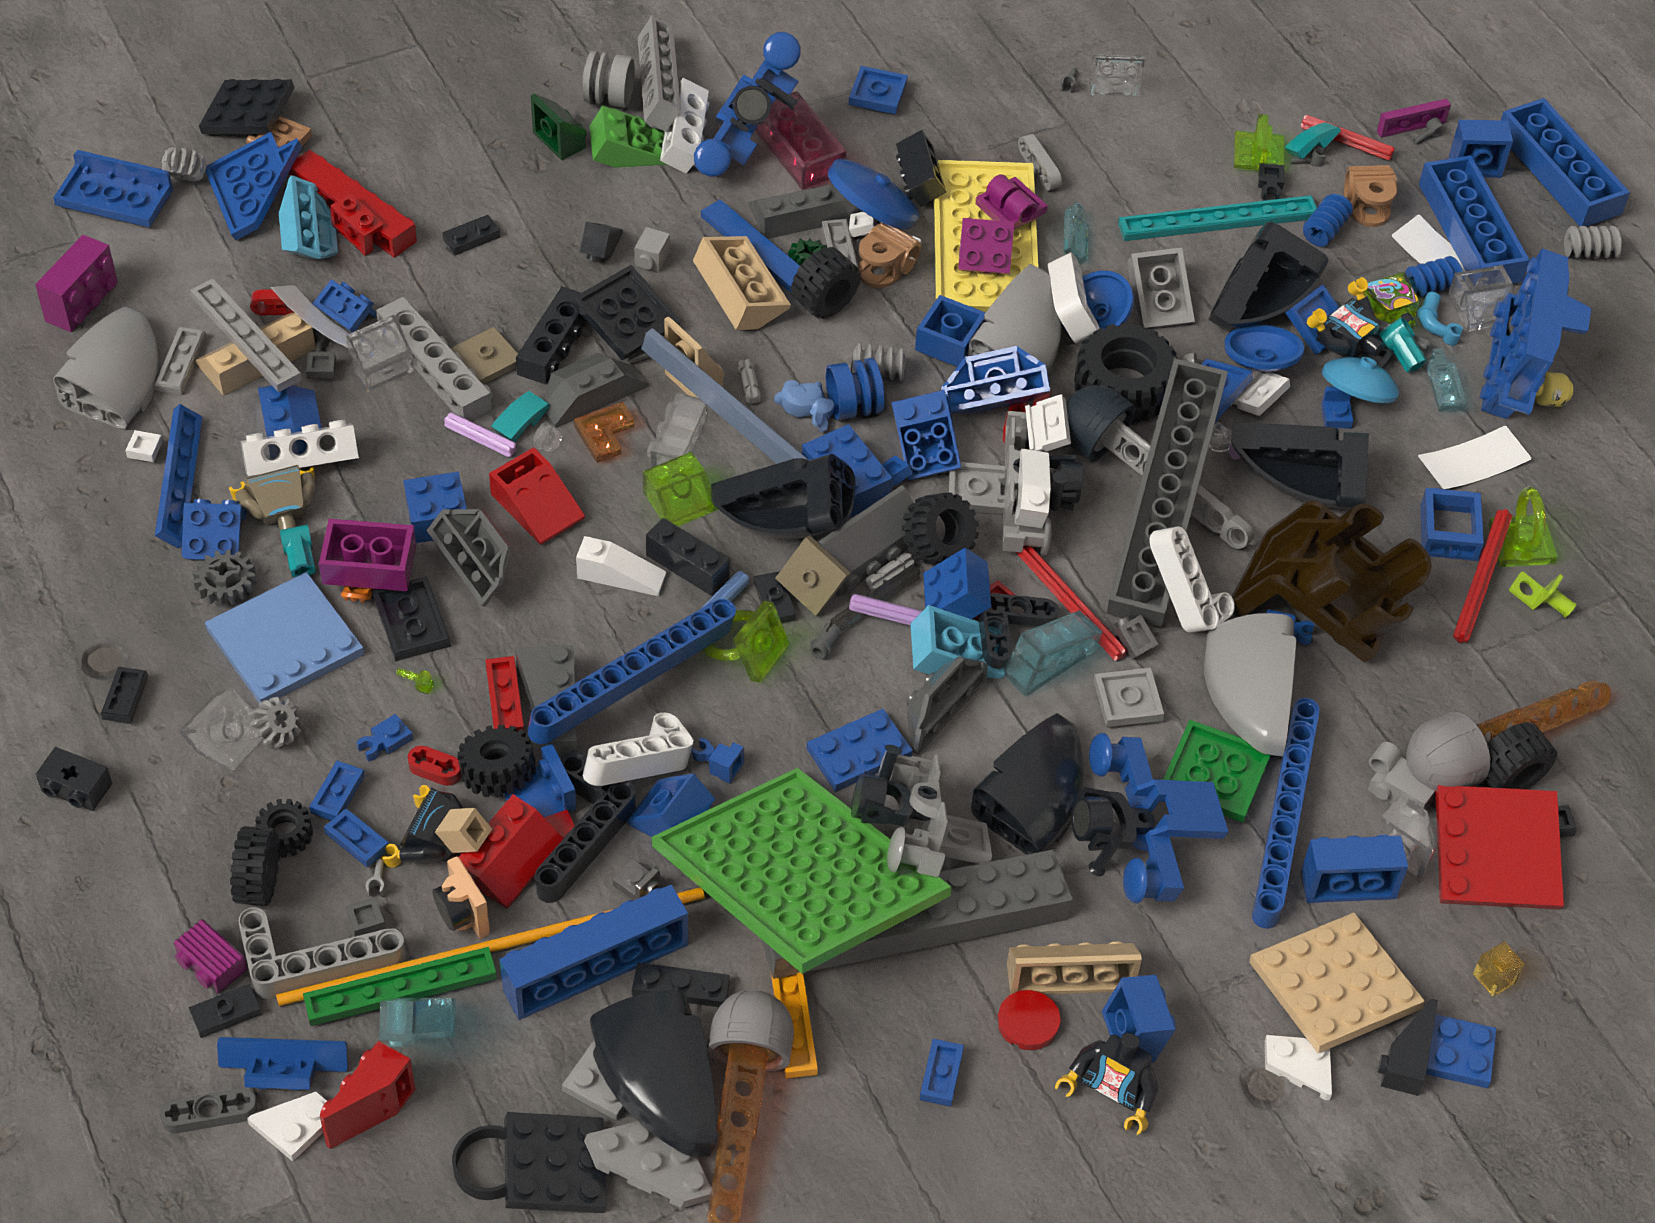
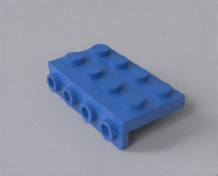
M77 150L73 155L75 165L53 199L56 206L151 227L172 193L173 187L170 174L166 170Z

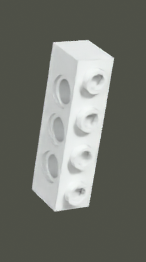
M682 78L678 84L681 111L664 134L660 161L687 173L692 166H695L694 152L696 147L704 141L702 132L707 123L705 113L709 107V102L707 101L709 91Z
M336 420L329 422L330 427L319 428L318 424L302 426V431L291 433L290 429H281L274 431V436L263 437V433L246 435L247 440L241 441L247 476H252L294 465H299V468L359 458L354 427L351 423L346 424V420ZM325 435H331L334 439L333 446L327 450L321 449L319 445L320 439ZM304 440L307 445L306 450L302 454L293 453L292 444L294 441ZM269 444H275L279 447L278 455L272 459L266 458L264 455V449Z

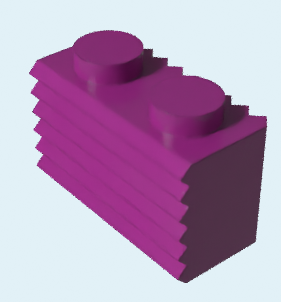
M200 919L198 923H195L194 927H190L189 931H185L184 935H180L179 939L174 941L177 953L175 959L179 965L185 970L191 968L196 973L195 977L198 982L206 989L211 986L216 993H220L247 970L245 957L203 919Z

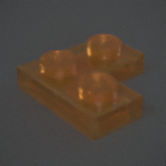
M620 402L575 418L574 427L596 463L622 454L621 446L614 434L635 427V422L624 402Z

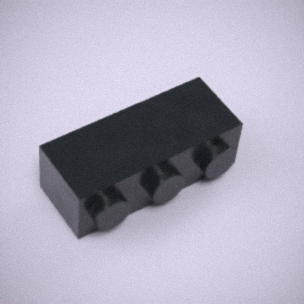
M923 130L898 142L896 146L899 154L896 155V159L903 168L900 174L907 184L904 186L907 196L911 200L915 199L921 207L947 193L934 146Z
M662 518L646 534L647 557L710 596H713L730 579L729 557L667 519Z

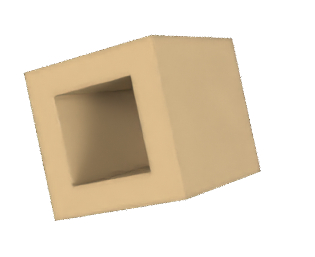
M476 808L450 809L435 833L452 853L477 852L492 828Z

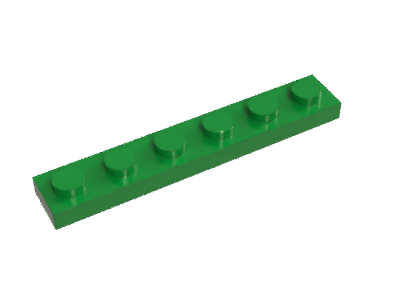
M485 947L303 993L310 1026L495 980L497 975L490 949Z

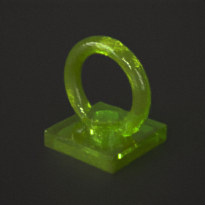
M1525 487L1519 494L1516 504V516H1512L1498 557L1501 567L1555 564L1558 556L1546 522L1544 503L1540 493L1534 487ZM1529 499L1532 503L1534 515H1527ZM1494 517L1490 518L1489 528L1492 526Z
M765 600L755 612L751 610H736L733 623L747 621L733 639L736 648L723 650L711 644L703 649L710 658L715 660L733 661L741 659L750 681L758 683L761 682L790 644L774 603Z

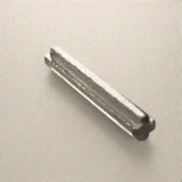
M910 565L865 596L886 602L919 580L921 572L915 565ZM848 607L831 618V627L835 624L842 632L867 614L852 611Z

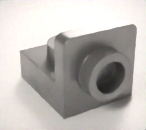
M1128 615L1114 623L1116 629L1111 633L1114 636L1118 635L1131 659L1158 645L1142 615L1131 619Z
M632 859L612 879L613 886L632 900L646 896L650 891L661 887L660 870L654 867L651 871H648Z

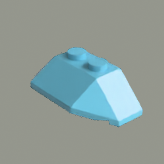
M292 175L288 180L279 210L282 250L313 259L336 256L338 253L336 229L331 224L330 208L317 193L318 189L314 183Z

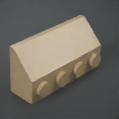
M747 236L702 238L693 262L736 330L759 329L790 308L791 304Z
M295 312L260 327V330L290 362L316 349L312 326L307 324ZM233 342L195 360L198 367L223 396L263 376Z
M1111 942L1109 944L1080 943L1078 945L1049 944L1047 946L1032 947L1030 945L1009 947L1007 969L1010 995L1022 990H1033L1043 994L1113 992L1121 978L1138 976L1142 961L1141 953L1133 943Z

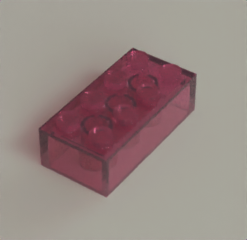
M795 91L790 96L799 100L791 111L790 107L775 99L771 105L768 117L762 125H758L755 131L803 190L830 180L828 169L836 159H846L847 151L799 92Z

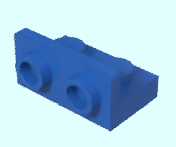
M332 279L313 302L317 309L353 334L368 314L374 318L377 316L376 311L372 308L374 304L362 294L358 298L354 295L355 290L348 284L342 282L339 285Z

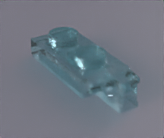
M1075 202L1074 205L1065 209L1063 252L1065 255L1072 252L1079 265L1088 260V224L1083 220L1084 207L1080 203Z
M1443 348L1432 349L1433 353L1429 359L1430 363L1427 365V372L1438 411L1465 410L1467 402L1455 363L1447 362Z

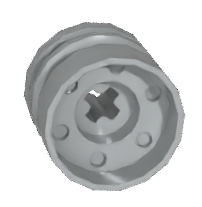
M590 51L582 77L584 102L592 103L595 99L597 104H602L606 94H608L610 106L627 108L634 85V57L616 54L612 65H610L608 53L603 52L600 57L599 52Z

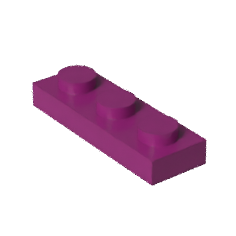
M1446 98L1381 113L1377 133L1382 138L1426 128L1428 121L1433 118H1438L1444 124L1447 122L1451 104Z

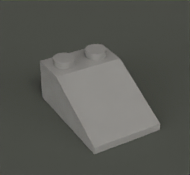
M1174 248L1131 254L1127 261L1129 280L1144 329L1194 323L1195 319L1183 249Z

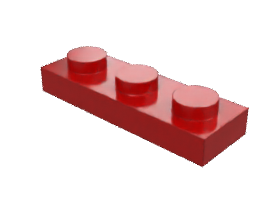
M514 656L485 659L494 729H498V725H505V729L515 726L517 732L521 729L524 731Z

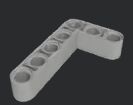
M251 907L245 909L239 916V927L254 992L260 999L277 998L276 994L402 963L406 960L404 937L401 932L392 928L276 956L266 913L260 908ZM253 926H259L255 929H250ZM389 947H396L393 950H386ZM259 952H265L264 954L256 955ZM358 955H365L361 958H355ZM329 962H333V963H334V964H332V965H330V966H325V965H324V964L329 963ZM297 970H303V971L300 972V973H296V974L293 973V972H295V971H297ZM265 978H271L268 981H262Z

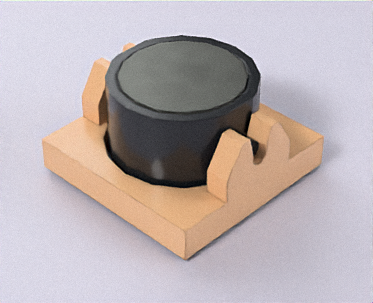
M456 856L447 861L449 877H447L443 885L432 890L433 898L442 919L451 931L467 930L472 927L479 939L488 936L490 932L487 901L460 858Z

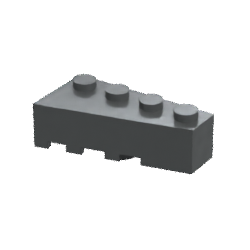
M574 645L515 647L517 670L521 677L526 697H528L531 712L536 706L575 684ZM577 726L551 742L543 744V747L553 744L560 759L568 752H578Z

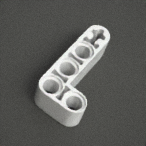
M1070 252L1048 263L1055 310L1074 343L1078 344L1089 335H1093V332L1100 328L1087 305L1080 265L1074 254Z
M1179 526L1153 531L1150 536V547L1183 629L1189 633L1213 630L1231 617L1234 612L1232 596L1226 592L1210 593L1186 531Z
M658 713L653 718L649 736L591 747L588 750L583 778L591 785L603 786L683 770L687 767L693 739L676 716L670 713Z

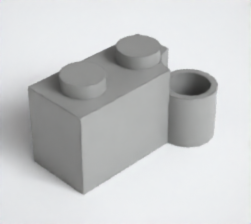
M1382 742L1369 759L1370 767L1377 773L1371 779L1368 791L1377 798L1397 807L1404 814L1420 820L1435 800V790L1422 784L1412 775L1407 765V760L1401 757V752L1397 746L1390 742Z

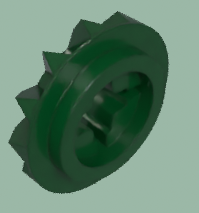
M811 238L808 241L799 239L798 243L791 244L788 256L801 266L811 256L808 253H804V251L814 253L822 248H827V245H822L820 240L814 242Z

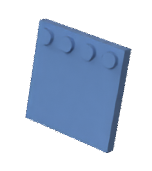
M307 572L205 622L206 630L258 703L263 700L269 701L272 697L280 698L364 655L362 645Z

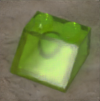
M692 451L643 471V493L661 519L665 518L676 526H680L718 510L711 500L712 489L706 472Z

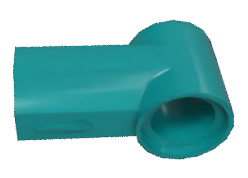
M1403 317L1379 332L1385 345L1389 349L1394 350L1395 355L1407 373L1418 370L1428 361L1413 338L1415 334Z
M308 524L279 530L284 554H287L292 577H297L305 572L309 576L316 573L311 552L313 548Z

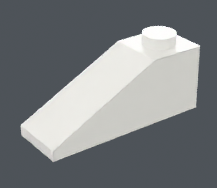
M1021 449L1015 524L1042 528L1049 513V453Z
M584 536L576 556L577 578L659 596L666 578V571L605 540Z

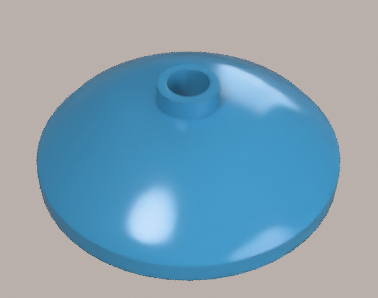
M1368 357L1333 359L1325 363L1322 369L1324 378L1330 384L1349 395L1376 403H1392L1397 400L1400 393L1396 382L1388 372L1377 365L1375 360Z

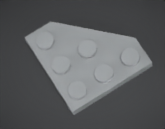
M638 1121L586 1135L584 1142L596 1169L607 1174L610 1171L628 1179V1184L649 1194L652 1191L670 1199L669 1203L679 1208L709 1201L714 1194L696 1156H687L677 1151L648 1131Z

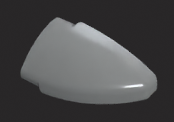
M1029 264L1010 282L984 314V319L988 322L983 323L971 339L968 356L1018 346L1046 364L1049 376L1058 353L1061 338V320L1054 307L1050 276L1046 271Z
M122 307L91 327L67 351V357L71 359L64 364L53 378L58 400L63 407L119 429H125L139 411L144 412L155 392V382L160 368L157 342L147 317L140 311Z
M1262 613L1245 615L1219 624L1215 629L1209 630L1207 633L1204 658V677L1207 689L1221 716L1243 740L1257 751L1276 756H1283L1286 746L1296 650L1294 621L1291 617L1284 614Z

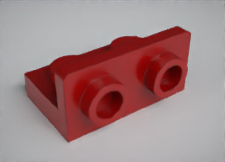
M349 193L330 205L331 224L366 256L373 251V234L383 228V222L353 194Z

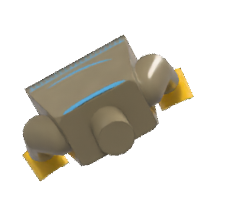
M294 465L247 477L246 485L245 482H240L241 488L232 489V486L229 487L232 499L239 501V504L256 519H263L265 525L278 523L280 530L297 527L294 518L304 515V508L310 505L314 494V466H310L309 471H302L299 465Z

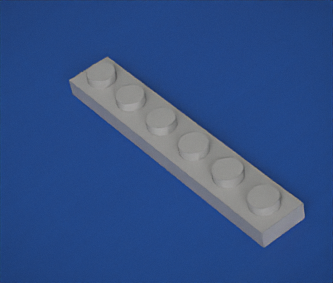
M213 278L190 290L191 298L278 392L302 380L298 369Z

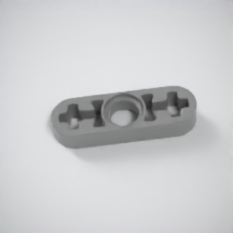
M1028 134L1019 137L1018 146L1020 153L1027 163H1033L1034 174L1047 191L1061 187V174L1035 135Z

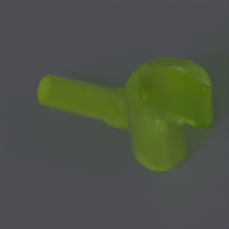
M401 668L397 669V675L416 682L415 688L417 691L424 694L431 692L434 682L431 680L432 676L429 671L423 670L417 674Z

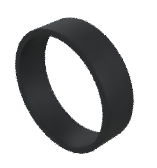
M488 1125L475 1128L466 1133L456 1144L452 1156L453 1172L458 1186L469 1196L480 1200H495L505 1197V1183L493 1188L476 1187L461 1177L457 1170V1164L462 1152L473 1142L484 1138L505 1140L503 1127Z

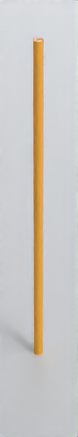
M701 887L677 893L683 904L705 899L704 891ZM596 914L276 994L278 1006L303 1001V993L485 947H489L492 953L536 942L540 938H549L556 935L570 925H579L586 922Z

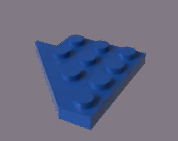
M269 132L206 166L205 172L235 241L259 229L302 148L297 138L279 147L275 137Z

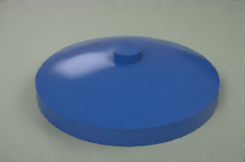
M836 159L828 169V177L834 187L848 201L874 219L899 229H911L919 219V212L915 204L886 175L848 159Z

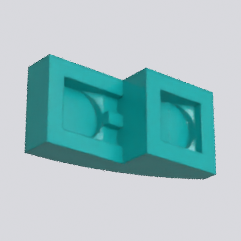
M1326 122L1320 123L1297 135L1284 148L1290 155L1303 159L1316 145L1325 148L1338 135L1341 129Z
M528 391L504 410L491 427L505 438L516 442L529 424L535 426L548 410L550 404Z

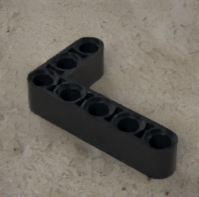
M577 751L564 754L560 760L575 788V794L593 805L535 872L536 894L545 903H554L563 897L624 826L627 819L636 809L635 787L630 781L603 786L587 783L583 778L587 756Z

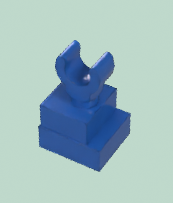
M699 738L700 748L704 750L698 751L693 748L692 758L696 761H708L710 774L730 784L745 763L744 747L733 742L730 747L719 743L715 749L707 739Z

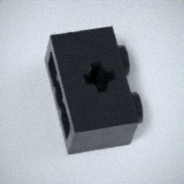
M58 747L52 750L36 772L40 790L45 795L51 798H61L76 808L84 807L91 811H94L112 785L107 766Z

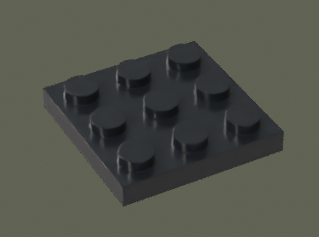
M292 79L224 80L199 125L201 133L267 134L271 132L295 88Z
M632 265L627 266L575 296L571 302L622 361L641 350L645 334L653 328L660 335L664 336V319L669 316L678 325L682 322Z
M507 1112L504 1117L505 1208L604 1213L606 1209L605 1172L596 1169L584 1142L587 1134L604 1130L603 1118Z

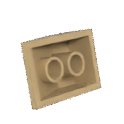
M669 316L664 319L665 339L723 387L724 372L722 368ZM665 369V374L698 405L703 402Z

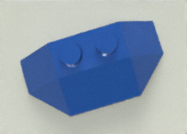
M1018 346L965 357L941 387L948 396L952 414L982 412L1032 401L1051 392L1046 364Z
M272 385L258 387L267 437L274 436V431L281 429H290L291 433L302 431L301 427L306 425L318 424V427L322 428L314 390L295 385L280 392ZM301 439L294 441L292 444L293 453L302 454L306 450V442ZM269 444L268 447L272 459L278 455L279 447L275 444Z

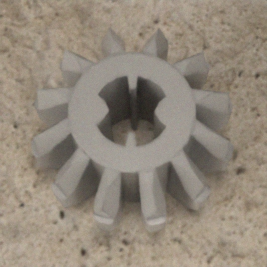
M170 147L168 150H165L161 163L162 170L168 171L173 179L197 182L203 179V174L206 171V158L201 153L180 147Z
M272 697L269 701L263 700L260 702L258 708L253 710L251 714L256 720L250 723V727L257 728L258 730L254 734V738L262 736L263 746H268L272 743L274 748L292 743L294 737L301 731L297 725L301 723L302 718L295 717L294 714L297 712L298 707L290 709L289 699H284L280 702L278 697Z

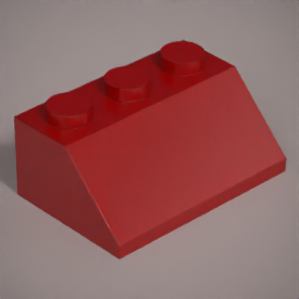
M514 794L488 822L492 830L478 851L462 852L458 857L480 892L506 909L512 905L534 879L538 867L564 839L537 809Z

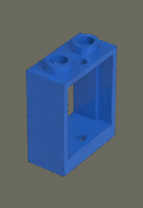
M1426 488L1420 504L1422 546L1429 556L1478 561L1484 544L1481 493ZM1434 510L1471 513L1472 534L1435 531Z

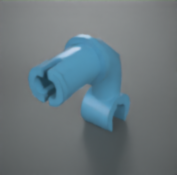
M1436 292L1427 293L1422 307L1417 311L1420 323L1428 332L1443 337L1442 339L1446 344L1457 345L1463 330L1462 326L1457 323H1450L1448 326L1440 323L1437 320V310L1441 296Z

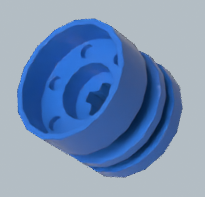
M866 358L863 363L861 360H854L852 373L846 362L827 365L825 371L828 399L834 402L835 409L832 414L836 420L855 418L857 405L865 416L869 415L871 410L874 414L883 412L884 385L874 358Z

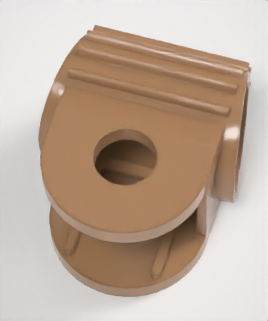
M1390 165L1348 166L1344 181V197L1353 205L1352 218L1359 224L1368 227H1378L1385 224L1391 214L1392 201L1397 195V179ZM1371 207L1374 208L1377 211V213L1367 214L1363 209Z
M884 223L876 225L859 244V255L863 259L858 266L861 273L860 280L874 288H884L892 285L903 274L906 275L913 269L919 258L922 245L918 240L899 228ZM879 267L883 268L886 272L882 275H875L871 270Z

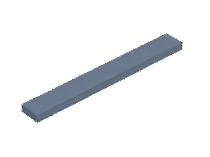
M652 328L646 332L641 349L776 464L795 458L807 459L655 329Z

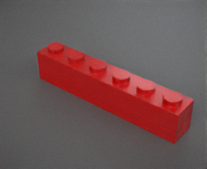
M308 150L296 158L288 173L289 178L292 175L314 183L318 189L317 193L325 200L330 210V205L349 193L353 194L383 222V228L373 234V243L395 258L417 242L416 225L412 219L403 216L392 205L386 204L375 193L362 187L357 180L351 179L340 168H336L328 163L323 156Z

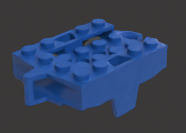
M1543 248L1536 258L1532 257L1527 266L1528 273L1517 295L1508 293L1502 302L1498 301L1493 312V316H1496V321L1490 331V336L1493 339L1489 363L1483 373V378H1486V382L1480 393V399H1483L1481 410L1508 419L1514 411L1530 415L1532 412L1536 392L1544 383L1547 370L1560 353L1562 330L1585 334L1589 329L1591 308L1568 296L1570 278L1568 257Z

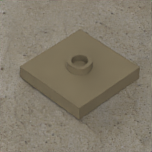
M494 327L450 348L461 356L467 368L474 370L478 380L483 385L517 368L516 356L518 353Z
M807 536L775 579L817 616L827 606L851 573L811 536Z

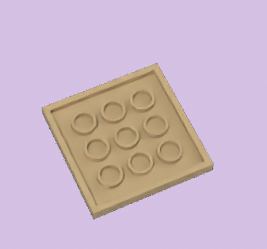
M1355 913L1346 915L1250 956L1249 963L1317 1053H1321L1417 1012L1424 1007V999Z

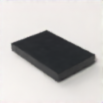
M427 576L409 581L408 591L386 589L372 591V596L395 662L451 647L449 635Z

